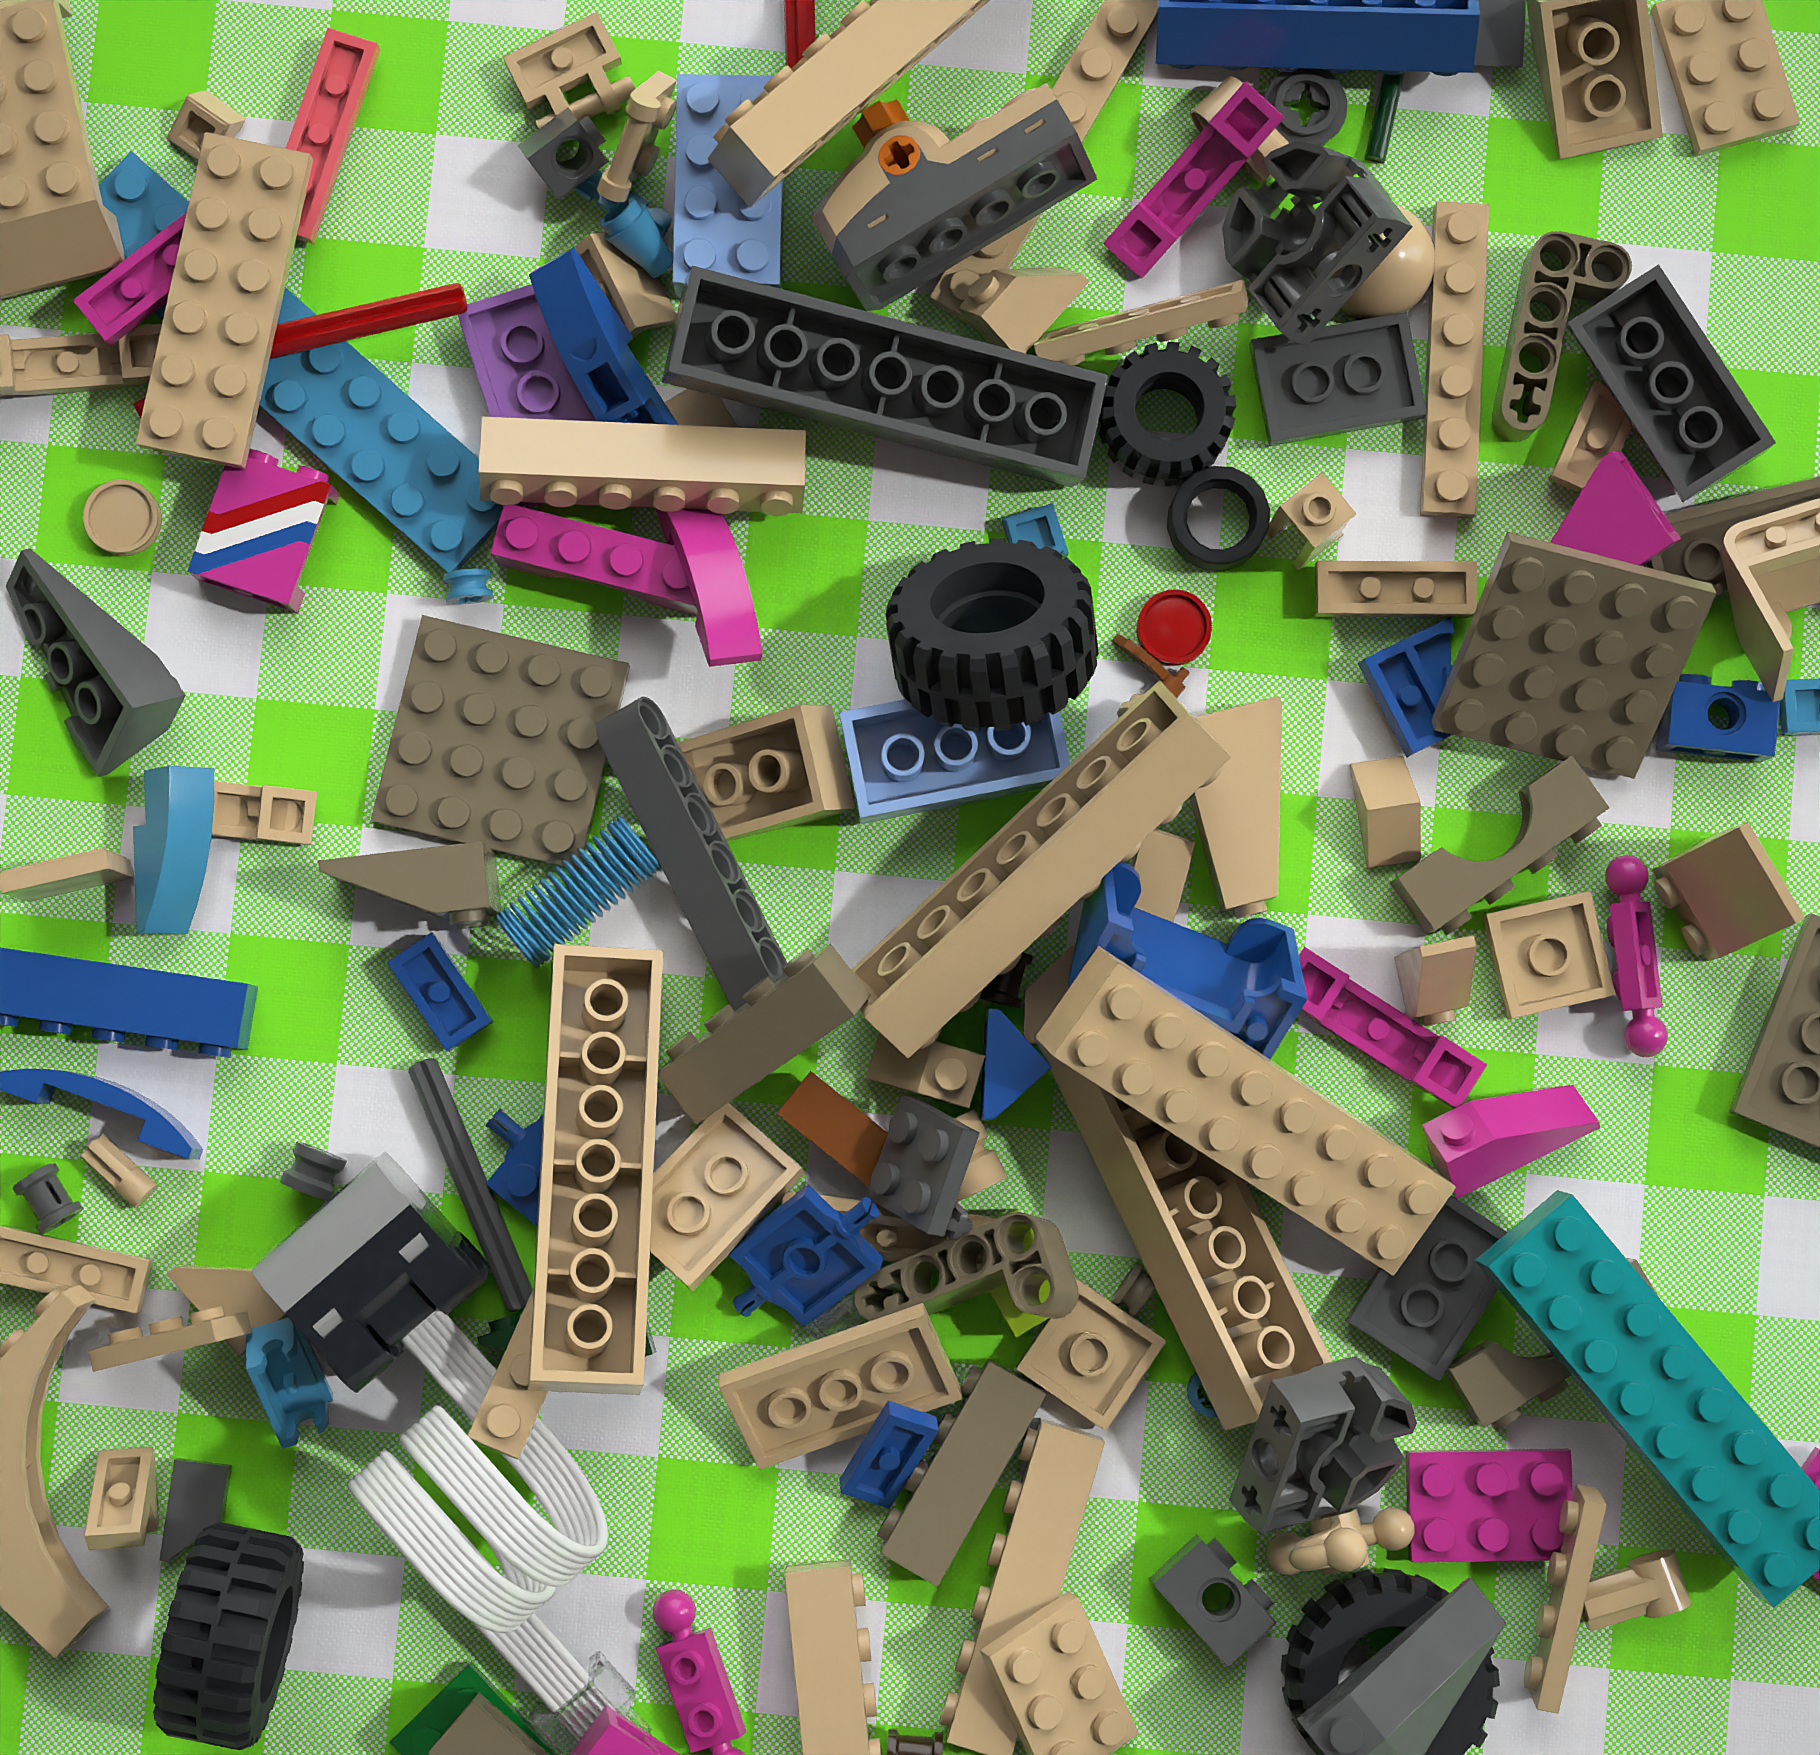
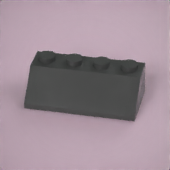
M1659 264L1566 324L1682 502L1722 481L1766 453L1776 444L1772 435Z

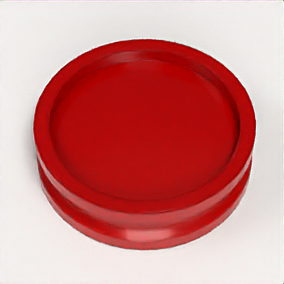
M1175 589L1160 592L1150 598L1140 612L1136 625L1138 642L1141 648L1160 664L1167 666L1187 664L1195 660L1204 651L1212 633L1210 613L1205 604L1192 593Z

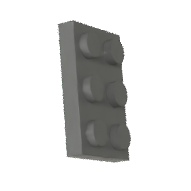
M1407 312L1325 326L1308 346L1294 342L1284 334L1251 339L1249 344L1269 446L1424 419L1427 415Z
M1451 1195L1396 1274L1392 1276L1380 1267L1377 1269L1345 1321L1433 1379L1440 1381L1498 1290L1475 1260L1507 1232Z

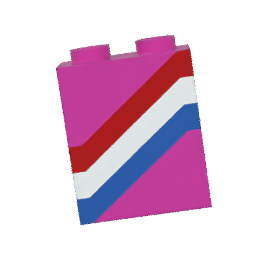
M250 449L245 469L224 466L187 571L198 581L299 613L305 593L298 587L326 504L330 502L337 505L340 494L331 484L327 483L329 476L325 473L301 465L298 466L297 472L278 467L279 460L267 453Z

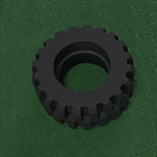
M1002 538L990 539L989 543L977 545L975 541L960 544V549L950 552L947 549L933 554L930 562L924 563L921 561L910 570L908 578L903 577L887 604L886 627L894 675L899 691L911 703L912 707L929 718L933 715V719L939 724L951 728L954 724H960L966 731L980 732L981 727H994L995 731L1011 730L1010 725L1024 722L1025 726L1039 722L1042 715L1048 712L1054 715L1064 709L1068 704V698L1075 700L1087 686V682L1094 675L1097 667L1099 652L1092 592L1088 579L1067 557L1063 558L1057 550L1047 546L1039 549L1031 541L1018 540L1017 543H1006L1005 539Z
M217 1522L203 1528V1531L196 1537L195 1545L190 1549L186 1558L184 1570L181 1571L174 1600L171 1602L167 1627L161 1643L160 1660L156 1670L155 1678L157 1682L153 1697V1703L155 1704L153 1715L156 1725L167 1736L235 1750L251 1747L261 1738V1732L265 1730L268 1723L269 1714L273 1710L278 1688L283 1679L299 1610L298 1603L303 1583L301 1579L304 1572V1561H302L304 1553L301 1545L293 1537Z
M1384 1568L1383 1573H1372L1367 1569L1352 1573L1353 1579L1343 1583L1336 1579L1324 1587L1327 1593L1316 1602L1310 1598L1301 1611L1305 1615L1298 1626L1291 1625L1286 1637L1290 1645L1288 1653L1282 1655L1281 1672L1285 1678V1686L1282 1687L1285 1704L1293 1717V1723L1316 1755L1325 1754L1297 1718L1338 1685L1341 1664L1350 1648L1360 1638L1374 1630L1385 1627L1407 1629L1449 1594L1448 1591L1417 1574L1412 1576L1398 1569ZM1493 1647L1490 1648L1425 1755H1464L1472 1744L1480 1749L1488 1736L1482 1729L1486 1718L1495 1719L1498 1702L1492 1697L1493 1687L1500 1686L1499 1669L1492 1664L1491 1655L1495 1653Z

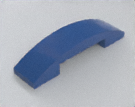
M16 1069L0 1072L1 1091L34 1103L50 1104L57 1087L144 1119L145 1122L138 1138L140 1142L186 1159H200L203 1148L179 1120L151 1099L116 1082L83 1073L52 1069Z

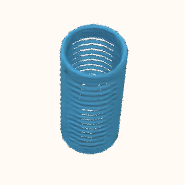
M617 816V820L613 819V823L607 824V828L616 842L604 830H600V835L610 850L597 836H592L594 844L604 858L589 842H585V847L596 863L582 848H577L578 854L582 857L590 871L574 854H570L571 861L580 868L579 872L584 879L568 861L562 860L563 866L579 888L559 866H555L556 873L573 896L551 872H547V876L564 900L544 878H540L541 885L559 909L536 884H532V889L553 917L529 890H525L526 897L547 925L521 896H517V901L541 933L513 902H510V907L514 913L508 907H504L503 911L495 914V919L535 968H540V965H544V961L550 960L551 955L548 949L553 952L555 942L566 945L563 937L568 941H573V935L570 930L574 934L580 935L581 931L578 925L583 929H588V923L584 917L591 923L596 922L591 910L598 917H603V912L599 905L604 910L610 911L611 907L606 898L613 905H618V900L614 893L621 899H625L626 895L620 885L627 892L633 893V888L626 877L636 887H640L641 883L632 869L644 881H648V876L653 877V873L657 874V870H661L662 867L621 816Z

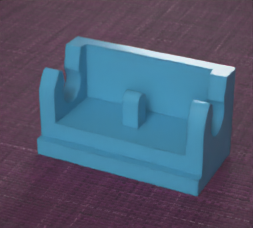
M290 1318L252 1328V1333L245 1334L246 1370L282 1449L297 1444L300 1435L298 1426L307 1419H314L313 1421L318 1433H323L329 1424L328 1402L333 1401V1393L309 1339Z

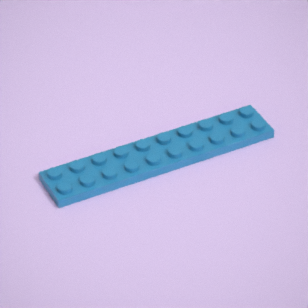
M132 151L99 184L103 205L117 217L125 258L136 252L188 210L189 201ZM285 287L277 324L316 315ZM166 304L154 312L162 320ZM347 341L269 359L259 406L444 571L448 573L459 570L497 529L503 505L493 501H480L479 458Z

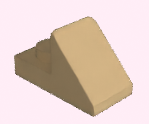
M153 1447L99 1451L84 1535L88 1549L100 1550L144 1546L146 1532L157 1531L159 1525Z

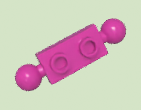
M1622 855L1613 859L1605 872V881L1608 888L1619 899V903L1610 904L1611 916L1607 920V936L1611 946L1615 948L1617 969L1613 975V985L1616 997L1621 1001L1622 1011L1632 1010L1633 1019L1627 1024L1624 1031L1626 1046L1637 1056L1653 1057L1665 1048L1668 1032L1664 1023L1654 1015L1655 1008H1663L1651 904L1650 902L1641 901L1640 893L1647 886L1649 873L1642 860L1632 855Z
M672 1589L665 1591L656 1599L652 1613L656 1625L664 1632L670 1633L672 1640L660 1644L656 1647V1651L690 1751L693 1753L709 1748L711 1755H745L740 1749L733 1747L730 1742L742 1737L747 1731L712 1629L710 1627L693 1633L691 1625L696 1616V1606L693 1599L682 1590Z

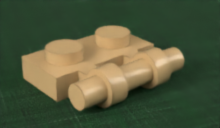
M598 12L503 57L505 65L528 110L548 101L553 113L535 121L538 130L566 108L571 110L578 121L586 115L592 118L604 111L608 116L622 109L620 103L629 100L631 92L636 89L630 76L610 84L605 72L621 65L622 62ZM590 80L595 92L568 105L562 93Z

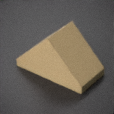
M1397 756L1350 764L1367 869L1420 861L1421 802L1404 757Z

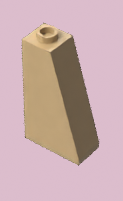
M1280 696L1195 717L1231 757L1223 765L1222 772L1215 781L1206 787H1199L1189 798L1220 913L1234 910L1236 919L1266 912L1265 902L1273 900L1278 896L1282 703Z

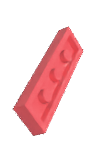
M327 28L286 149L310 153L314 159L296 237L297 240L314 245L381 51L378 43L331 28Z

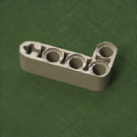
M1551 231L1542 235L1526 255L1522 266L1492 411V425L1495 432L1501 438L1510 442H1521L1528 439L1545 421L1551 403L1571 300L1576 298L1589 302H1600L1624 285L1631 274L1632 261L1629 253L1622 246L1571 233ZM1551 252L1556 254L1562 262V270L1551 271L1547 269L1540 260V253ZM1602 263L1607 265L1614 275V281L1603 282L1598 280L1593 274L1592 264ZM1533 302L1545 304L1552 313V321L1541 322L1535 319L1530 312L1529 304ZM1530 352L1536 355L1542 364V371L1538 373L1526 371L1520 364L1519 354ZM1523 391L1530 392L1525 397L1522 408L1523 415L1528 417L1524 423L1517 421V412L1511 410L1522 397Z
M1014 1212L963 1233L959 1240H946L881 1268L856 1287L854 1298L859 1314L871 1321L921 1303L924 1304L930 1316L1007 1283L1015 1306L1022 1312L1059 1319L1072 1312L1077 1304L1079 1294L1077 1282L1058 1227L1050 1220L1022 1212ZM1032 1228L1034 1233L1033 1244L1025 1252L1023 1239L1027 1231ZM985 1249L986 1262L983 1268L978 1271L976 1266L977 1256L981 1250ZM938 1269L939 1282L932 1291L930 1288L931 1275ZM1048 1279L1050 1293L1046 1301L1041 1304L1039 1290L1043 1282ZM893 1291L905 1293L906 1295L898 1293L893 1295Z

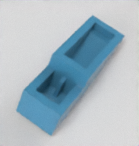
M169 765L144 770L146 824L133 826L137 934H188L206 873L214 812V768Z

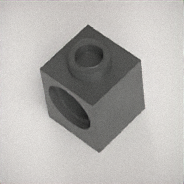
M566 108L518 145L527 160L558 200L609 162L598 148L606 142L600 131L588 115L578 121L569 108ZM568 140L579 142L578 152L573 158L566 161L556 159V151L560 144Z

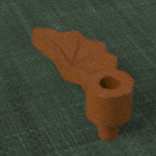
M1116 634L1111 640L1143 668L1155 675L1176 698L1185 690L1186 687L1182 682L1190 674L1186 668L1181 667L1173 676L1154 657L1130 639Z

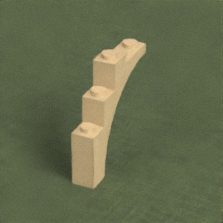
M81 1285L62 1292L57 1288L52 1290L33 1310V1313L38 1318L27 1331L24 1332L19 1328L0 1346V1607L54 1658L72 1647L109 1607L82 1576L59 1536L46 1498L40 1457L42 1412L53 1369L70 1333L95 1301V1298Z

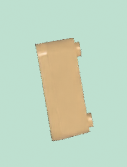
M1820 498L1739 522L1730 527L1724 537L1722 561L1737 638L1772 702L1783 699L1794 647L1790 642L1792 624L1786 613L1820 603Z

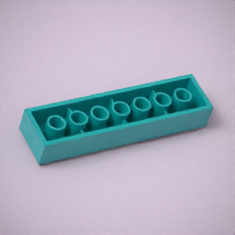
M1555 1191L1475 1260L1478 1266L1754 1596L1775 1608L1820 1569L1819 1488L1573 1194Z

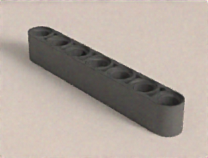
M642 696L600 720L596 726L597 737L730 1006L736 1011L747 1003L742 996L758 982L769 977L775 983L784 977L786 973L782 968L787 964V961L665 716L653 700Z

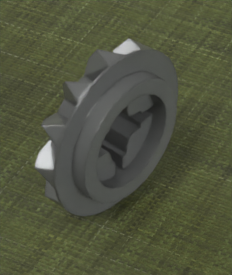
M1300 68L1294 72H1281L1271 82L1265 94V99L1285 117L1275 129L1289 143L1299 140L1324 146L1339 133L1346 119L1347 98L1340 82L1324 69ZM1304 89H1308L1307 97L1310 98V106L1318 108L1320 112L1311 113L1306 125L1301 126L1302 120H1299V112L1291 110L1289 105H1298L1300 97L1303 96Z

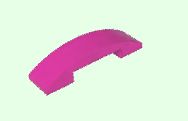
M1245 81L1103 244L1142 279L1285 117Z
M655 508L666 543L675 545L697 609L695 628L708 666L761 661L763 654L748 580L734 538L723 515L702 509H681L674 512H665Z
M1303 948L1299 958L1307 1001L1301 1009L1302 1013L1375 1062L1455 1109L1463 1104L1486 1068V1063L1443 1035L1438 1036L1349 979L1350 976L1308 948Z

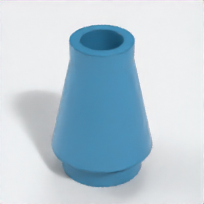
M628 197L625 202L617 203L602 218L600 225L606 231L604 238L645 269L652 278L661 275L673 264V253L665 243L646 204H638L633 197Z

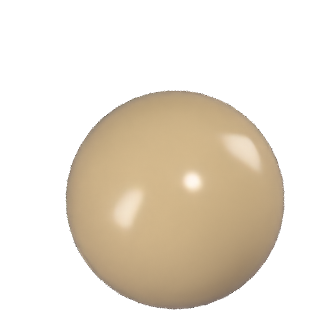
M1399 205L1396 206L1413 227L1341 307L1340 311L1351 317L1363 320L1407 312L1420 301L1429 288L1435 269V252L1432 239L1424 224L1413 213ZM1383 233L1380 235L1383 240L1386 238ZM1345 266L1337 270L1330 278L1337 276L1343 271Z

